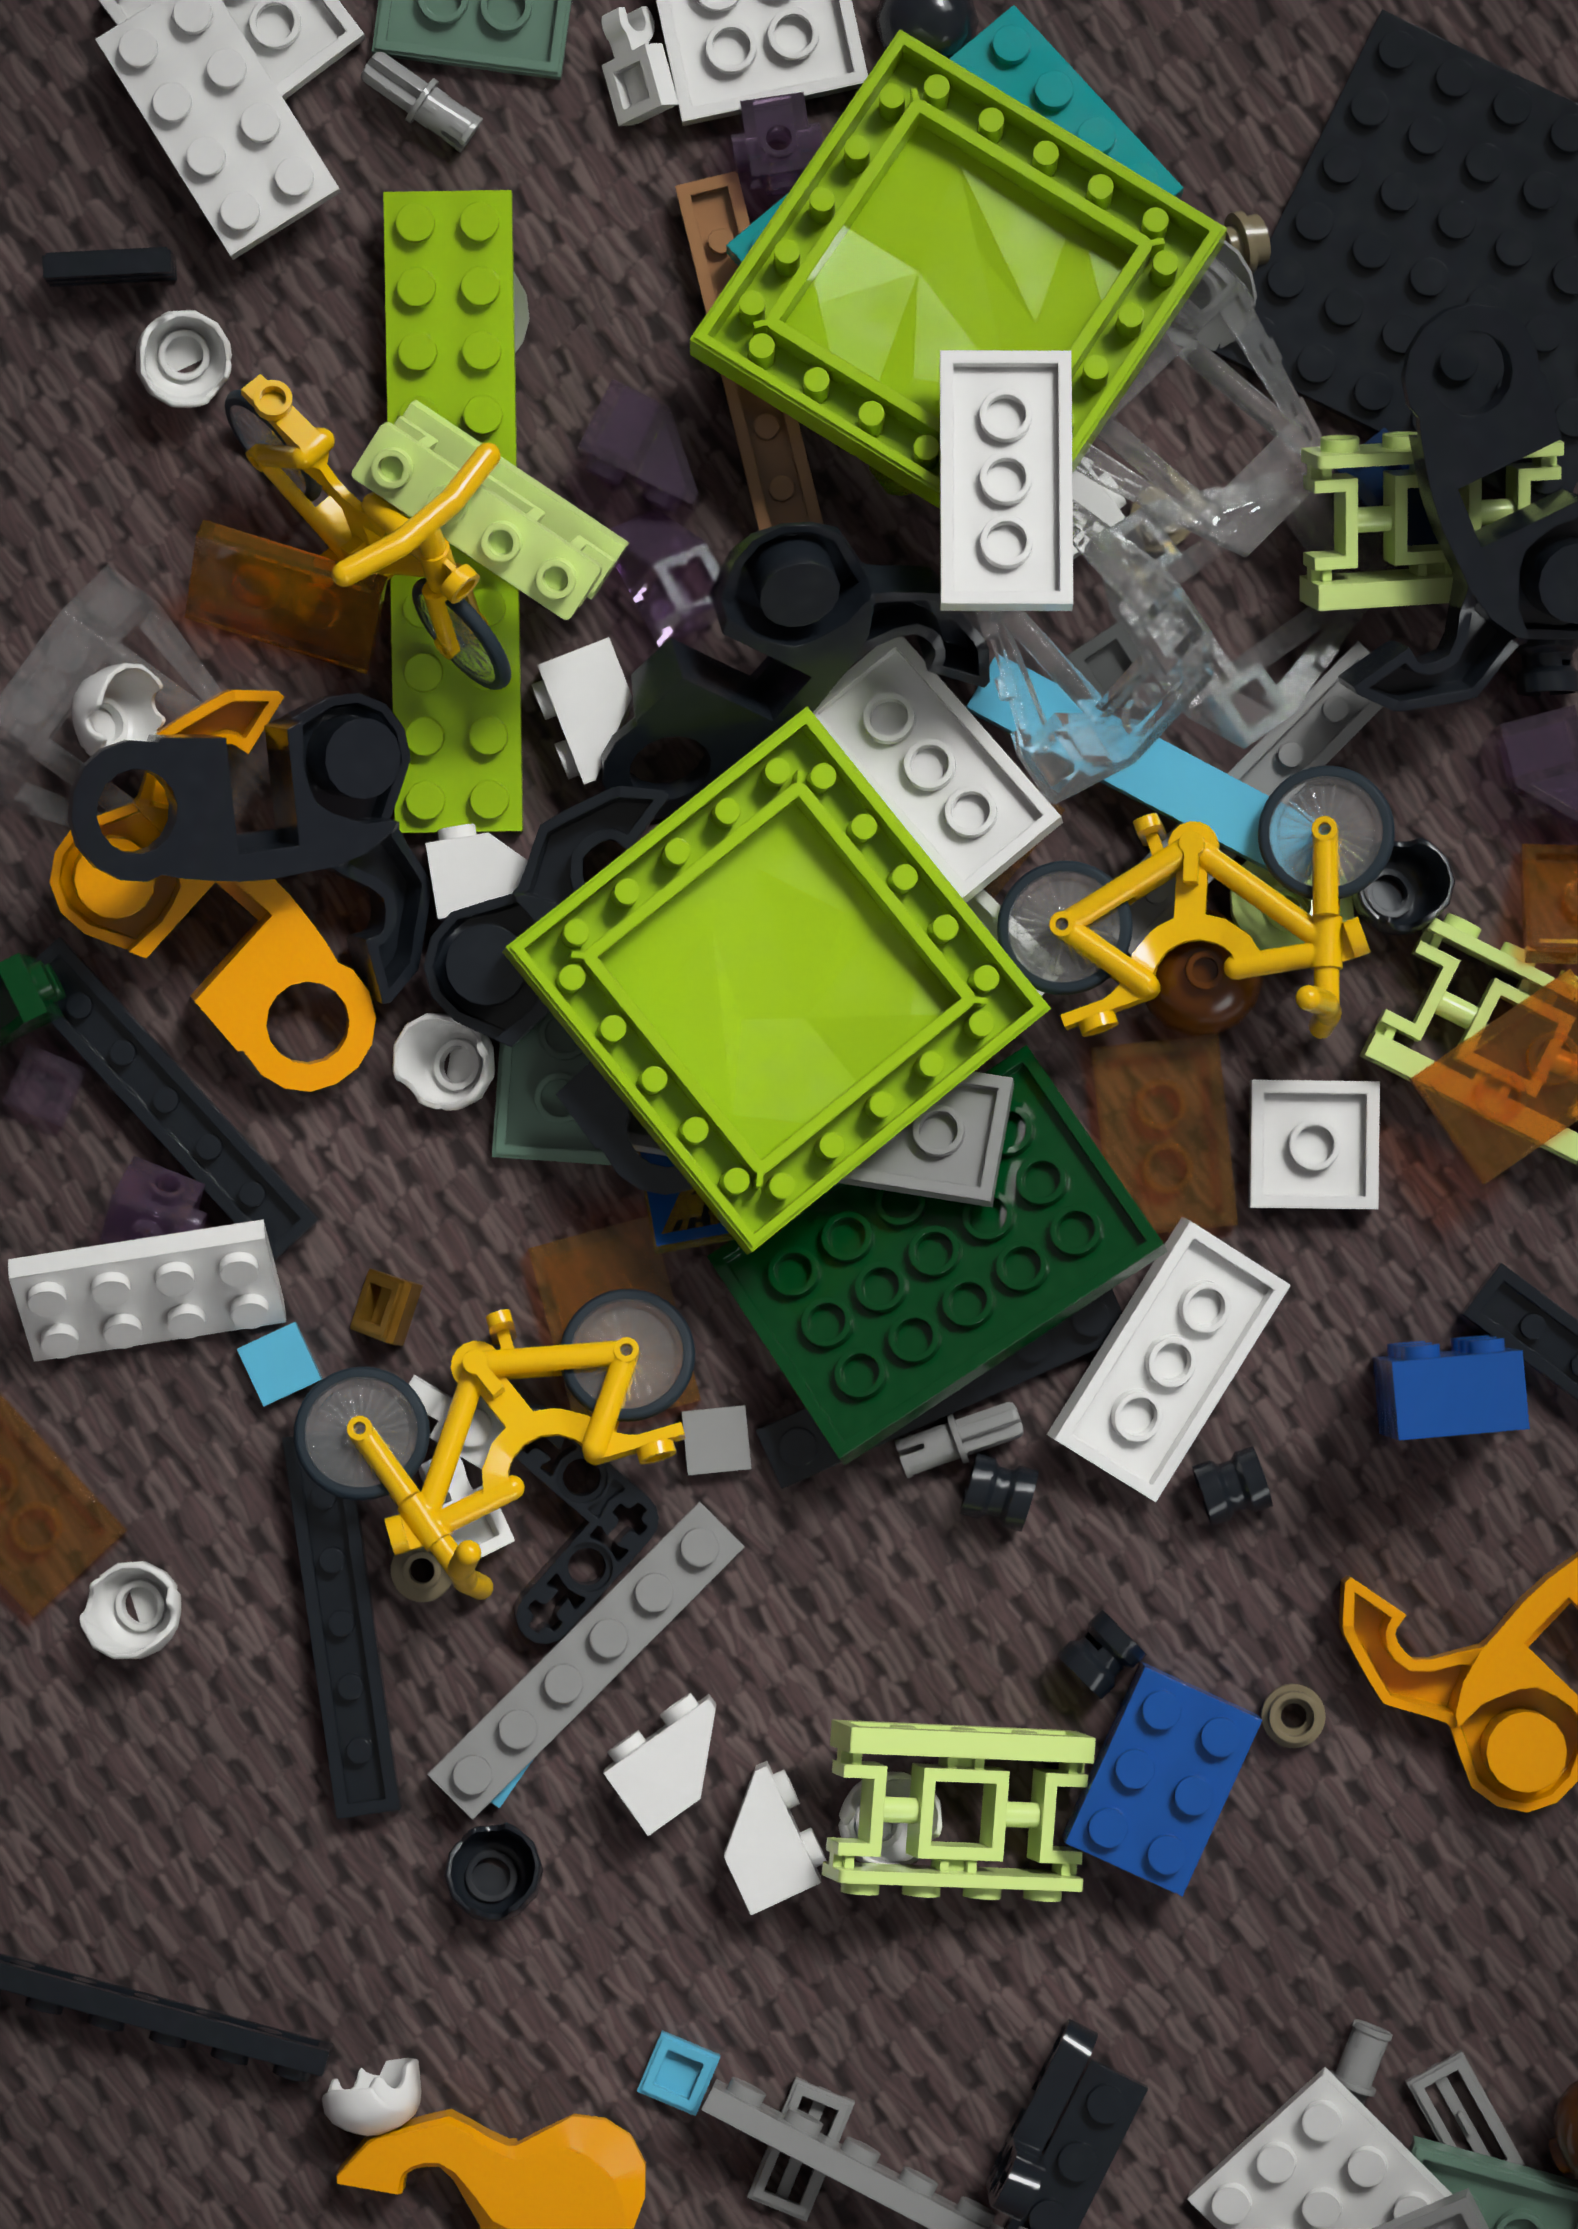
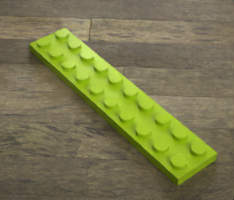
M512 190L383 192L387 422L394 425L398 417L403 416L410 403L418 400L480 443L490 442L495 444L499 448L501 457L517 467ZM449 543L455 563L469 564L480 575L479 582L473 589L480 613L486 618L490 629L505 651L511 668V679L508 685L502 689H488L476 683L451 660L446 659L436 648L433 638L423 625L413 603L412 588L419 579L425 577L394 575L390 578L393 714L405 729L411 756L394 808L395 821H399L401 833H438L437 830L465 824H475L476 832L523 831L519 589ZM447 606L459 646L475 662L494 673L491 660L482 644L466 627L463 620Z

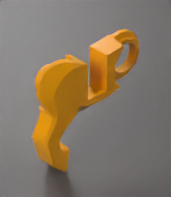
M227 689L178 717L157 731L155 735L206 734L224 737L227 744H233L249 754L265 729L264 726L269 723L284 696L275 690ZM144 771L138 795L132 802L97 815L101 832L112 846L122 851L134 852L148 847L161 835L168 820L169 803L165 790L153 775ZM71 830L68 832L54 853L49 883L60 912L86 935L147 958L216 882L258 921L195 989L190 997L238 1052L243 1051L262 1076L284 1089L312 1092L337 1084L359 1067L372 1045L376 1016L370 992L353 969L337 961L330 947L291 895L275 879L242 882L208 881L161 875L148 882L118 880L92 867L75 846ZM302 982L323 984L335 991L344 1004L347 1016L345 1035L337 1048L324 1058L310 1062L291 1060L279 1053L270 1041L266 1026L268 1011L276 996L289 986Z
M1578 1552L1546 1573L1520 1596L1484 1640L1478 1644L1430 1657H1411L1398 1643L1395 1635L1396 1629L1406 1617L1405 1613L1352 1577L1346 1575L1341 1579L1339 1628L1383 1704L1445 1722L1449 1726L1469 1784L1474 1790L1497 1807L1528 1813L1557 1803L1578 1782V1695L1528 1648L1570 1603L1578 1609Z
M453 2109L425 2114L412 2118L398 2129L383 2135L366 2136L340 2165L336 2175L337 2184L398 2195L402 2194L406 2187L408 2172L421 2167H440L454 2180L478 2221L480 2229H634L646 2196V2161L632 2134L607 2118L575 2113L538 2130L520 2141L517 2138H508L490 2130Z

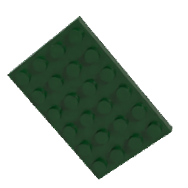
M1027 1045L985 1072L986 1074L1012 1077L1014 1080V1090L992 1207L837 1183L753 1252L746 1254L733 1238L707 1256L844 1466L1168 1252L1161 1238Z

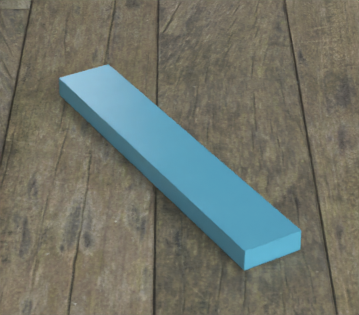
M998 652L996 653L989 666L990 682L985 688L977 687L966 707L970 713L1180 825L1189 821L1208 825L1216 833L1221 847L1269 872L1262 859L1258 844L1259 819L1263 807L1269 798L1268 795ZM1280 803L1271 823V848L1281 868L1295 880L1307 885L1312 876V824L1315 820ZM1324 825L1319 828V833L1321 834L1324 829L1330 828ZM1326 831L1322 835H1327L1330 831Z

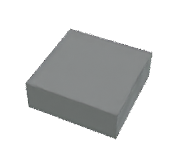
M745 1405L682 1411L688 1475L752 1469Z

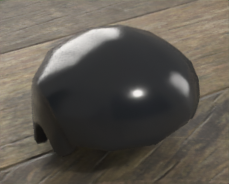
M880 0L875 19L878 35L885 50L899 29L948 59L976 37L979 22L972 0Z
M1420 837L1411 841H1394L1392 854L1381 874L1368 887L1351 897L1359 917L1378 931L1389 935H1409L1425 929L1450 905L1455 879L1449 859L1430 841ZM1381 842L1371 847L1356 862L1353 867L1351 881L1361 876L1371 866L1380 850ZM1389 880H1392L1398 884L1402 891V896L1398 893V891L1394 888V886L1390 883Z
M505 1822L499 1825L477 1826L465 1833L448 1854L444 1878L455 1905L473 1919L497 1922L520 1915L538 1896L543 1876V1867L535 1843L516 1826ZM487 1859L498 1860L502 1862L508 1870L482 1861Z

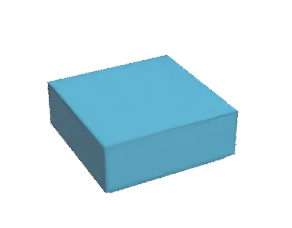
M293 1322L237 1348L263 1407L323 1379L297 1322Z
M662 2030L641 2078L637 2092L696 2116L721 2055Z

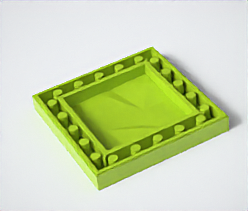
M899 29L691 336L690 355L940 509V350L1071 351L1073 474L1120 400L1128 391L1223 247L1227 228Z
M808 706L507 945L502 952L746 1254L753 1252L1051 1009Z

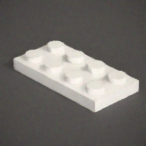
M157 0L95 39L233 260L341 193L335 180L222 0Z
M940 350V611H1072L1071 351Z
M903 636L876 646L853 665L813 712L966 903L1063 823L1061 815L936 673L927 671L924 659Z
M1181 1217L1165 1243L1168 1252L1153 1262L1047 1433L1054 1440L1154 1502L1160 1497L1291 1286L1184 1217Z
M264 1219L8 1259L10 1285L34 1362L112 1349H125L176 1339H189L240 1329H254L260 1326L286 1322L284 1298Z

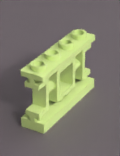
M414 400L410 403L403 416L398 417L394 425L386 422L379 427L352 470V477L412 517L445 489L482 443L418 400ZM501 457L497 466L462 510L441 527L443 537L450 544L564 620L570 619L587 597L592 600L596 596L629 545L628 541L503 457Z
M1396 431L1383 433L1382 443L1359 444V437L1354 435H1328L1320 437V447L1301 448V462L1307 464V475H1303V488L1315 494L1334 492V550L1303 552V565L1307 566V575H1300L1301 602L1317 611L1449 603L1453 575L1440 545L1407 546L1408 488H1419L1409 435H1417V432ZM1558 440L1523 457H1532V462L1511 463L1507 465L1505 499L1482 500V478L1458 489L1474 530H1479L1481 526L1489 525L1530 505L1531 481L1561 479V466L1557 465V456L1564 455V442ZM1409 464V469L1383 471V506L1358 507V478L1348 473L1332 474V469ZM1383 532L1384 561L1394 566L1409 565V569L1332 573L1334 569L1358 568V533Z
M1447 913L1443 921L1435 918L1422 930L1423 933L1411 954L1439 967L1413 1022L1387 1009L1382 1010L1373 1032L1370 1033L1359 1056L1578 1166L1577 1132L1507 1098L1511 1089L1530 1099L1536 1098L1549 1071L1578 1085V1057L1561 1049L1575 1018L1552 1007L1555 1000L1558 999L1578 1009V976L1561 970L1556 979L1535 968L1539 958L1534 954L1509 942L1504 941L1499 950L1477 939L1482 929L1471 922L1451 913ZM1441 941L1518 979L1519 982L1516 988L1497 978H1493L1490 980L1478 1006L1446 991L1461 960L1439 950L1438 947ZM1499 998L1553 1025L1527 1079L1473 1053ZM1434 1014L1466 1029L1451 1059L1474 1070L1471 1078L1392 1040L1395 1033L1398 1032L1416 1042L1421 1041ZM1578 1091L1565 1117L1577 1123Z
M832 1720L830 1746L838 1748L837 1760H833L832 1773L844 1778H862L858 1838L827 1837L826 1850L830 1852L829 1861H823L822 1875L841 1883L840 1891L843 1893L867 1896L879 1895L880 1885H902L903 1895L924 1898L940 1897L941 1887L963 1888L964 1897L983 1900L1001 1899L1002 1889L1023 1890L1024 1899L1042 1902H1060L1062 1891L1082 1892L1083 1878L1076 1876L1077 1864L1082 1865L1083 1852L1070 1846H1053L1057 1786L1088 1787V1775L1084 1773L1085 1763L1094 1764L1096 1738L1069 1730ZM862 1754L939 1757L938 1764L912 1763L910 1797L886 1796L888 1766L874 1761H862ZM985 1759L1059 1762V1769L1033 1768L1031 1802L1008 1801L1010 1771L999 1767L984 1766ZM936 1781L984 1783L979 1843L931 1841ZM884 1822L908 1823L906 1854L920 1859H931V1865L854 1862L855 1856L881 1857ZM1006 1827L1029 1828L1027 1858L1038 1863H1052L1051 1870L977 1867V1861L1003 1862Z

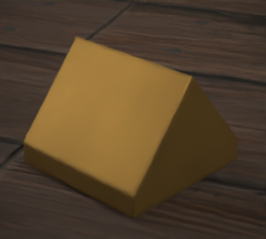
M369 1268L350 1329L389 1344L404 1346L423 1285Z

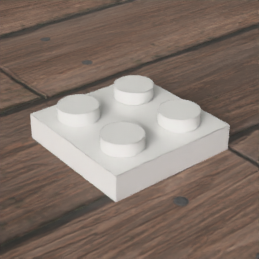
M1250 1080L1248 1208L1378 1209L1380 1081Z

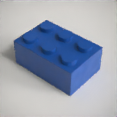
M1489 1335L1450 1338V1351H1440L1439 1343L1432 1344V1342L1425 1341L1387 1344L1388 1356L1373 1357L1379 1434L1400 1441L1530 1429L1523 1350L1505 1347V1338L1489 1337Z
M1140 1661L1088 1776V1787L1082 1789L1063 1831L1062 1837L1064 1842L1183 1897L1261 1725L1262 1719L1256 1713Z

